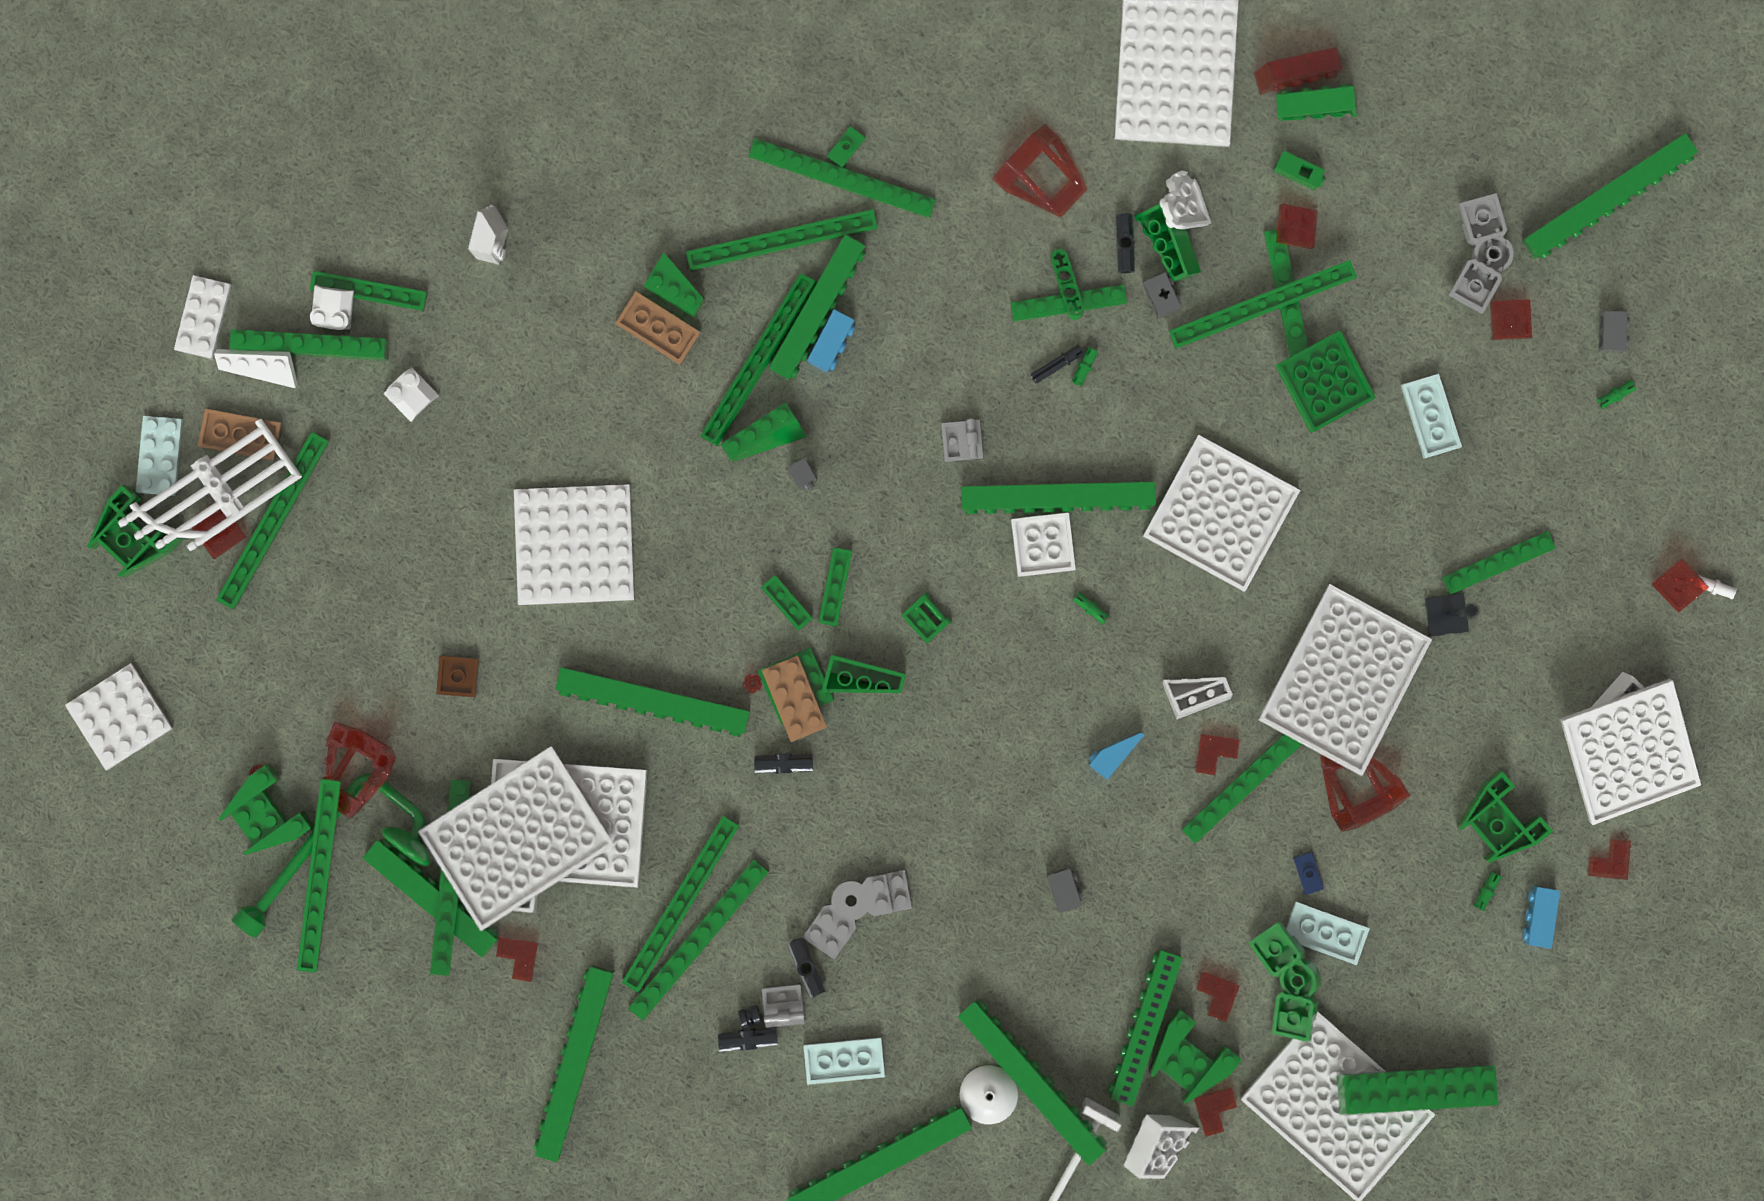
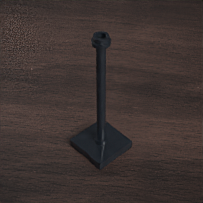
M1464 594L1425 598L1430 637L1469 632L1467 617L1475 618L1479 614V607L1476 604L1469 603L1465 605Z

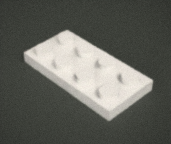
M192 276L174 350L213 359L231 284Z

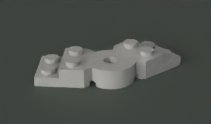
M1497 193L1458 204L1463 220L1462 227L1466 241L1474 246L1472 250V260L1464 264L1448 296L1481 314L1484 313L1502 280L1499 273L1511 264L1514 256L1511 243L1503 238L1507 227ZM1489 250L1496 253V259H1492L1489 256Z
M905 870L866 877L862 884L853 880L839 884L833 892L832 904L823 906L802 938L835 960L855 931V920L863 917L867 912L873 916L912 909ZM849 895H854L857 899L856 904L853 906L848 905L845 901Z

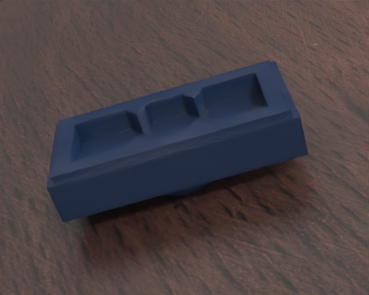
M1309 852L1293 857L1304 894L1308 895L1323 890L1324 887L1313 853Z

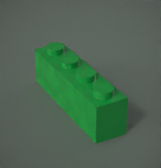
M1160 204L1134 216L1136 221L1140 222L1144 228L1142 231L1145 236H1149L1152 241V247L1155 252L1160 254L1161 262L1173 281L1188 279L1201 273L1187 230L1168 227Z
M785 402L723 442L721 446L731 462H735L806 438L807 436Z
M831 655L821 692L902 693L906 674Z

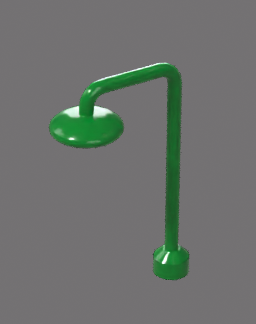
M367 773L358 776L339 798L337 820L361 789L366 785H372L411 816L414 821V826L410 832L395 826H385L382 828L383 836L417 863L424 866L429 865L430 856L428 850L419 841L421 835L418 831L423 829L426 824L422 811L380 776ZM314 831L256 905L241 907L231 919L246 934L257 938L266 927L264 912L312 853Z

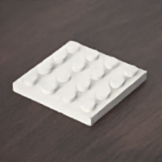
M132 663L65 705L105 770L114 767L173 729Z

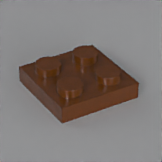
M439 656L436 694L476 697L479 659Z

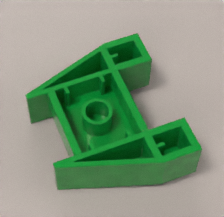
M121 485L108 499L87 545L89 549H97L101 545L124 567L117 575L118 577H127L167 556L185 539L177 537L170 543L165 544L164 547L158 549L155 543L168 534L158 531L153 537L148 533L137 540L134 534L142 530L143 527L136 520L120 527L118 524L119 520L132 512L130 505L134 502L139 504L143 500L130 486Z
M270 763L248 777L218 818L221 821L231 815L253 846L243 852L244 855L296 840L315 827L305 811L298 813L287 821L268 795L266 789L281 779Z
M1500 770L1483 782L1456 826L1461 831L1468 825L1471 826L1492 851L1483 858L1488 863L1537 845L1553 832L1542 817L1538 815L1532 817L1524 825L1518 821L1501 800L1515 785Z
M1178 1008L1166 1023L1149 1074L1154 1077L1159 1069L1164 1071L1187 1090L1186 1094L1182 1097L1183 1102L1187 1104L1230 1076L1242 1059L1224 1045L1213 1060H1211L1185 1039L1196 1022Z

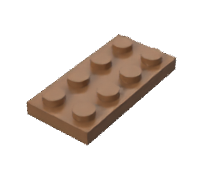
M638 292L634 293L615 323L679 365L682 364L701 332Z
M205 409L198 447L224 451L256 430L258 426L255 422L259 419ZM262 419L279 443L282 423ZM262 434L234 454L251 456L268 445L269 442ZM273 450L261 459L275 461L277 453Z
M798 656L762 670L791 742L827 728Z

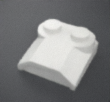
M315 285L313 308L310 314L311 324L317 327L336 330L350 329L354 290L348 291Z
M412 367L397 378L384 393L411 422L427 405L439 396Z

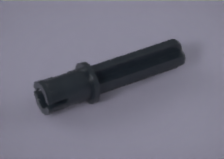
M1079 344L1065 353L1061 352L1059 357L1031 374L1034 383H1039L1064 366H1070V363L1084 355V352Z

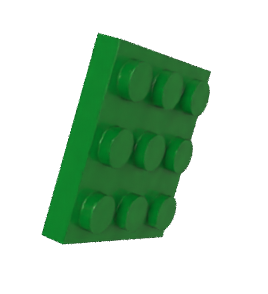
M811 648L763 668L766 669L798 656L818 706L820 707L834 701L831 693L821 692L824 677ZM761 669L757 672L761 678V681L765 687V690L769 696V699L773 705L780 723L782 724L783 721L781 719V716L778 712V709L776 707V704L774 702V699L772 697V694L762 672L763 669Z

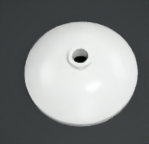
M985 1065L975 1068L964 1078L960 1087V1102L965 1113L976 1122L982 1124H996L1005 1120L1011 1115L1017 1104L1018 1090L1016 1083L1002 1068L997 1066ZM988 1093L993 1095L991 1100L986 1099Z

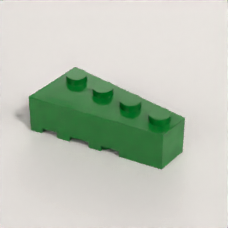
M1350 84L1339 85V88L1323 86L1319 88L1320 90L1313 91L1310 88L1301 89L1300 92L1292 93L1290 90L1282 91L1281 94L1276 95L1279 121L1306 120V116H1310L1311 119H1323L1326 115L1342 118V116L1351 113V117H1358L1355 87Z

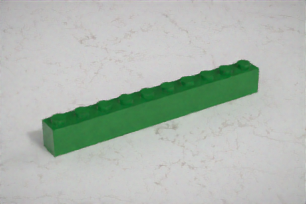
M1686 133L1526 237L1522 242L1534 259L1538 257L1544 259L1552 253L1550 250L1555 246L1559 249L1567 244L1566 239L1570 236L1576 238L1583 233L1582 229L1587 225L1591 228L1599 223L1598 218L1602 215L1605 218L1615 212L1614 208L1620 205L1623 207L1631 202L1630 197L1634 194L1638 197L1646 192V186L1650 184L1655 186L1663 180L1662 176L1666 173L1670 176L1678 171L1677 166L1681 163L1687 165L1695 159L1693 156L1698 153V150Z
M1155 482L961 487V508L968 515L977 514V511H985V514H997V510H1004L1005 514L1016 513V510H1024V513H1035V509H1043V513L1055 512L1054 509H1062V512H1074V508H1081L1082 512H1091L1093 508H1101V511H1112V507H1120V511H1130L1132 507H1139V510H1151V506L1156 505Z
M561 667L555 690L560 691L559 695L571 697V694L578 695L579 700L587 702L591 698L597 700V704L604 706L613 703L616 704L617 709L627 711V708L630 707L635 709V713L646 715V712L654 713L653 717L665 719V716L673 718V722L684 724V720L692 722L691 726L702 728L703 725L711 726V731L720 733L724 729L729 731V735L737 737L745 734L750 711Z
M593 965L585 971L583 980L586 983L584 988H580L577 998L580 999L579 1007L575 1006L572 1018H575L574 1024L569 1026L566 1035L569 1037L568 1044H564L561 1052L564 1058L562 1063H558L555 1074L558 1075L557 1082H553L550 1093L553 1094L552 1099L547 1101L544 1112L547 1113V1116L540 1123L539 1131L542 1133L540 1139L536 1138L533 1150H536V1157L553 1162H558L614 975L613 971Z
M975 1000L958 1016L959 1020L1082 1160L1090 1166L1108 1149L1106 1140L1101 1135L1097 1136L1093 1131V1125L1088 1120L1084 1121L1082 1119L1079 1109L1075 1105L1071 1106L1068 1103L1065 1093L1062 1090L1058 1091L1053 1086L1055 1084L1054 1081L1040 1071L1041 1067L1035 1060L1031 1061L1027 1056V1050L1022 1045L1018 1046L1016 1044L1013 1034L1001 1027L1002 1022L998 1017L992 1016L988 1012V1006L983 1001Z
M953 1105L946 1109L947 1113L941 1116L936 1114L930 1117L928 1123L924 1125L919 1123L913 1126L911 1132L897 1134L894 1136V1141L880 1143L876 1146L877 1150L873 1152L867 1150L859 1155L860 1158L853 1162L850 1159L842 1164V1168L838 1170L833 1168L824 1173L825 1177L819 1180L816 1177L808 1181V1186L802 1189L800 1186L790 1191L791 1195L788 1196V1201H836L972 1129V1126L962 1107Z

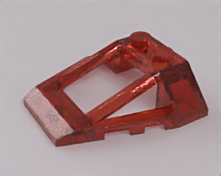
M1045 124L1036 130L1013 153L992 178L1006 193L1014 195L1060 218L1087 191L1060 138ZM1052 144L1061 156V158L1063 159V161L1050 148ZM1042 152L1069 179L1067 184L1051 200L1024 172ZM1020 178L1039 199L1013 184Z
M334 722L326 742L328 751L327 757L324 758L326 767L325 775L322 778L339 780L356 751L374 761L372 765L374 770L357 797L340 789L338 812L348 818H352L384 784L397 757L390 746L366 732ZM338 746L340 748H349L333 773Z
M1324 755L1320 756L1331 816L1340 832L1358 829L1393 811L1410 797L1401 779L1372 756L1370 763L1390 785L1384 788L1381 786L1369 763L1365 772L1378 795L1352 807L1334 773L1344 768V766ZM1334 790L1336 791L1344 807L1341 810H1339Z

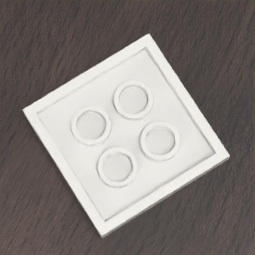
M1069 513L1011 519L1018 577L1076 570Z

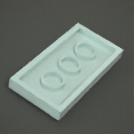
M1439 374L1401 385L1423 458H1429L1461 448L1462 445Z
M143 416L136 493L158 495L177 482L183 419Z
M1298 902L1294 903L1286 926V930L1291 937L1295 936L1302 946L1354 965L1358 963L1369 932L1367 927Z
M881 1037L804 1045L807 1085L885 1077Z

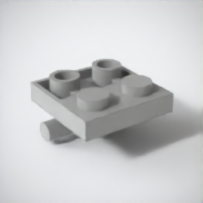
M967 419V421L941 423L945 462L983 459L980 420Z
M801 984L762 988L766 1028L805 1024Z

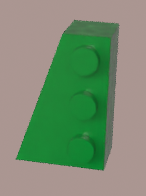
M663 253L645 282L644 287L695 318L705 301L667 255Z

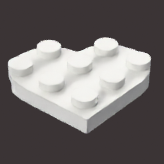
M1179 171L1166 180L1170 193L1160 200V206L1166 217V224L1170 228L1188 229L1211 224L1200 187L1196 179L1192 180L1187 175V171Z

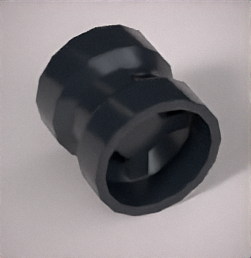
M757 1005L751 1006L748 1010H738L743 1029L749 1028L753 1024H762Z

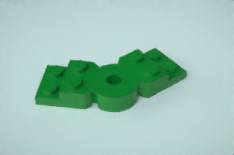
M1279 921L1248 944L1270 975L1280 977L1283 992L1276 996L1272 1034L1310 1042L1318 1009V1000L1314 994L1320 987L1321 975L1318 968L1312 962L1305 960L1306 951L1296 937H1291L1284 925ZM1297 976L1303 979V984L1297 981Z

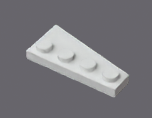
M217 349L214 353L219 370L292 388L297 386V378L290 352Z

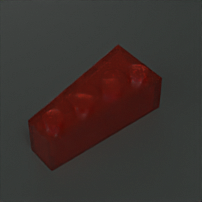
M1334 47L1267 62L1254 73L1259 93L1263 95L1288 87H1296L1306 82L1314 83L1324 77L1326 80L1332 79L1343 68L1337 48Z

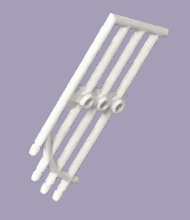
M259 419L255 422L258 426L256 430L211 460L207 455L200 458L191 465L194 471L141 506L136 502L132 503L130 508L133 511L126 515L125 518L120 519L118 524L120 527H123L128 522L140 517L148 525L134 534L137 540L156 529L168 534L155 543L158 549L164 547L165 544L170 543L177 537L196 538L195 541L187 545V548L191 551L300 479L302 475L264 421ZM262 434L268 440V445L223 475L216 469L215 466ZM275 450L280 460L235 490H231L226 481ZM283 466L287 467L291 476L243 507L237 498L238 496ZM198 477L205 486L155 520L146 513V511ZM208 493L211 494L216 502L177 529L163 524ZM219 509L227 517L208 531L189 530Z

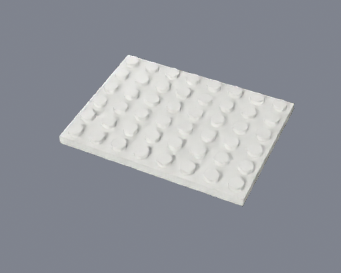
M1123 0L1114 139L1230 146L1238 0Z
M1329 584L1258 720L1362 776L1432 639Z
M552 746L418 831L480 931L614 846L611 838Z
M493 759L491 785L527 761ZM563 764L611 838L614 846L560 881L639 887L647 770Z
M1318 1011L1313 1024L1311 1041L1305 1042L1292 1038L1240 1098L1355 1201L1363 1200L1435 1116L1430 1110L1340 1115L1337 1075L1386 1071Z

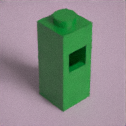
M1286 151L1282 152L1273 172L1313 191L1317 187L1321 188L1326 179L1323 176L1324 169Z

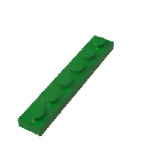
M313 271L309 289L314 291L315 285L348 291L354 290L353 299L423 312L428 294L425 291Z
M1124 285L1080 291L1084 311L1127 304ZM1075 292L1067 293L1065 295L1067 297H1073L1075 295ZM1061 295L1010 302L1013 322L1067 314ZM1074 301L1072 302V311L1078 312L1079 309H1076Z
M1546 531L1441 578L1449 595L1552 551L1556 547L1549 532Z

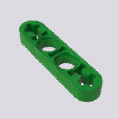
M1056 249L1051 254V265L1068 317L1078 320L1084 314L1082 298L1067 252L1062 249ZM1057 255H1060L1062 258V267H1060L1059 260L1056 259ZM1068 272L1070 278L1063 280L1059 277V274ZM1067 289H1073L1075 295L1067 297L1064 292ZM1074 301L1076 309H1079L1076 314L1072 311V302Z

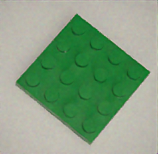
M1341 330L1275 365L1310 434L1376 399Z

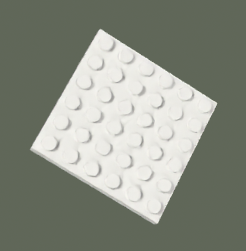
M1198 435L1143 537L1245 592L1300 490Z
M630 485L514 489L518 605L634 600Z
M1671 679L1560 719L1589 822L1592 825L1701 786L1676 690Z

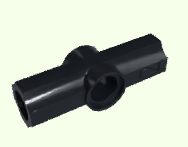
M1133 214L1116 215L1118 273H1134L1135 240L1133 237ZM1123 239L1128 240L1130 247H1122L1120 241Z
M813 754L754 756L755 773L813 771Z
M801 937L788 943L787 947L810 998L825 992L826 990L803 938ZM805 962L809 963L812 969L810 972L805 973L801 970V965Z
M752 1028L748 1031L743 1029L738 1032L718 1034L719 1052L738 1049L740 1051L757 1049V1047L778 1045L776 1028L759 1030Z

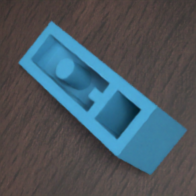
M1140 732L1103 748L1099 752L1095 750L1088 759L1091 761L1088 765L1108 780L1142 739L1144 734Z

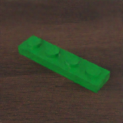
M833 547L818 621L820 624L838 626L852 551Z

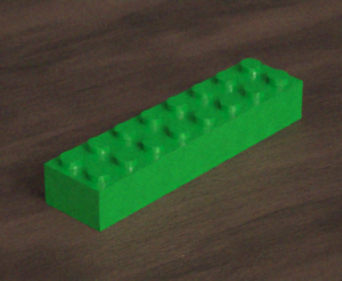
M1495 1065L1337 1075L1340 1115L1499 1105Z

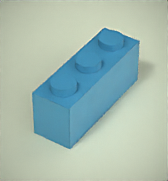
M833 310L807 362L826 373H829L830 369L834 371L838 360H836L837 355L844 352L847 343H845L847 336L851 337L855 331L854 319Z
M1536 886L1529 890L1528 901H1530V908L1525 913L1527 928H1524L1522 933V939L1525 940L1524 944L1552 949L1560 897L1559 890Z

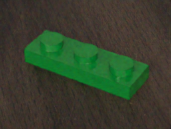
M776 575L760 587L798 631L813 619Z

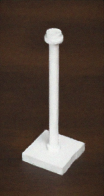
M1085 1097L1082 1109L1084 1114L1093 1119V1131L1096 1133L1100 1124H1104L1118 1132L1121 1127L1120 1115ZM1076 1152L1049 1201H1058L1081 1160V1157Z

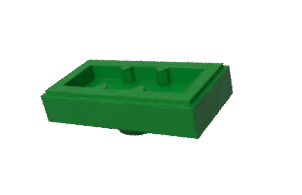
M850 126L827 155V158L843 168L866 138Z

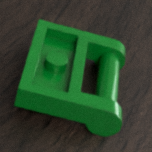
M927 592L901 615L926 644L952 622L931 601L930 595ZM924 603L941 624L936 626L919 606Z

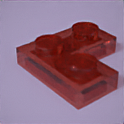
M1200 734L1195 772L1215 775L1218 756L1237 759L1240 740Z
M1610 839L1608 858L1589 856L1587 876L1628 880L1631 841Z
M499 937L496 957L515 960L512 979L532 982L538 943Z
M1202 971L1196 990L1214 996L1207 1015L1227 1022L1240 985Z
M1232 1088L1194 1098L1204 1136L1207 1137L1224 1132L1219 1112L1237 1108Z

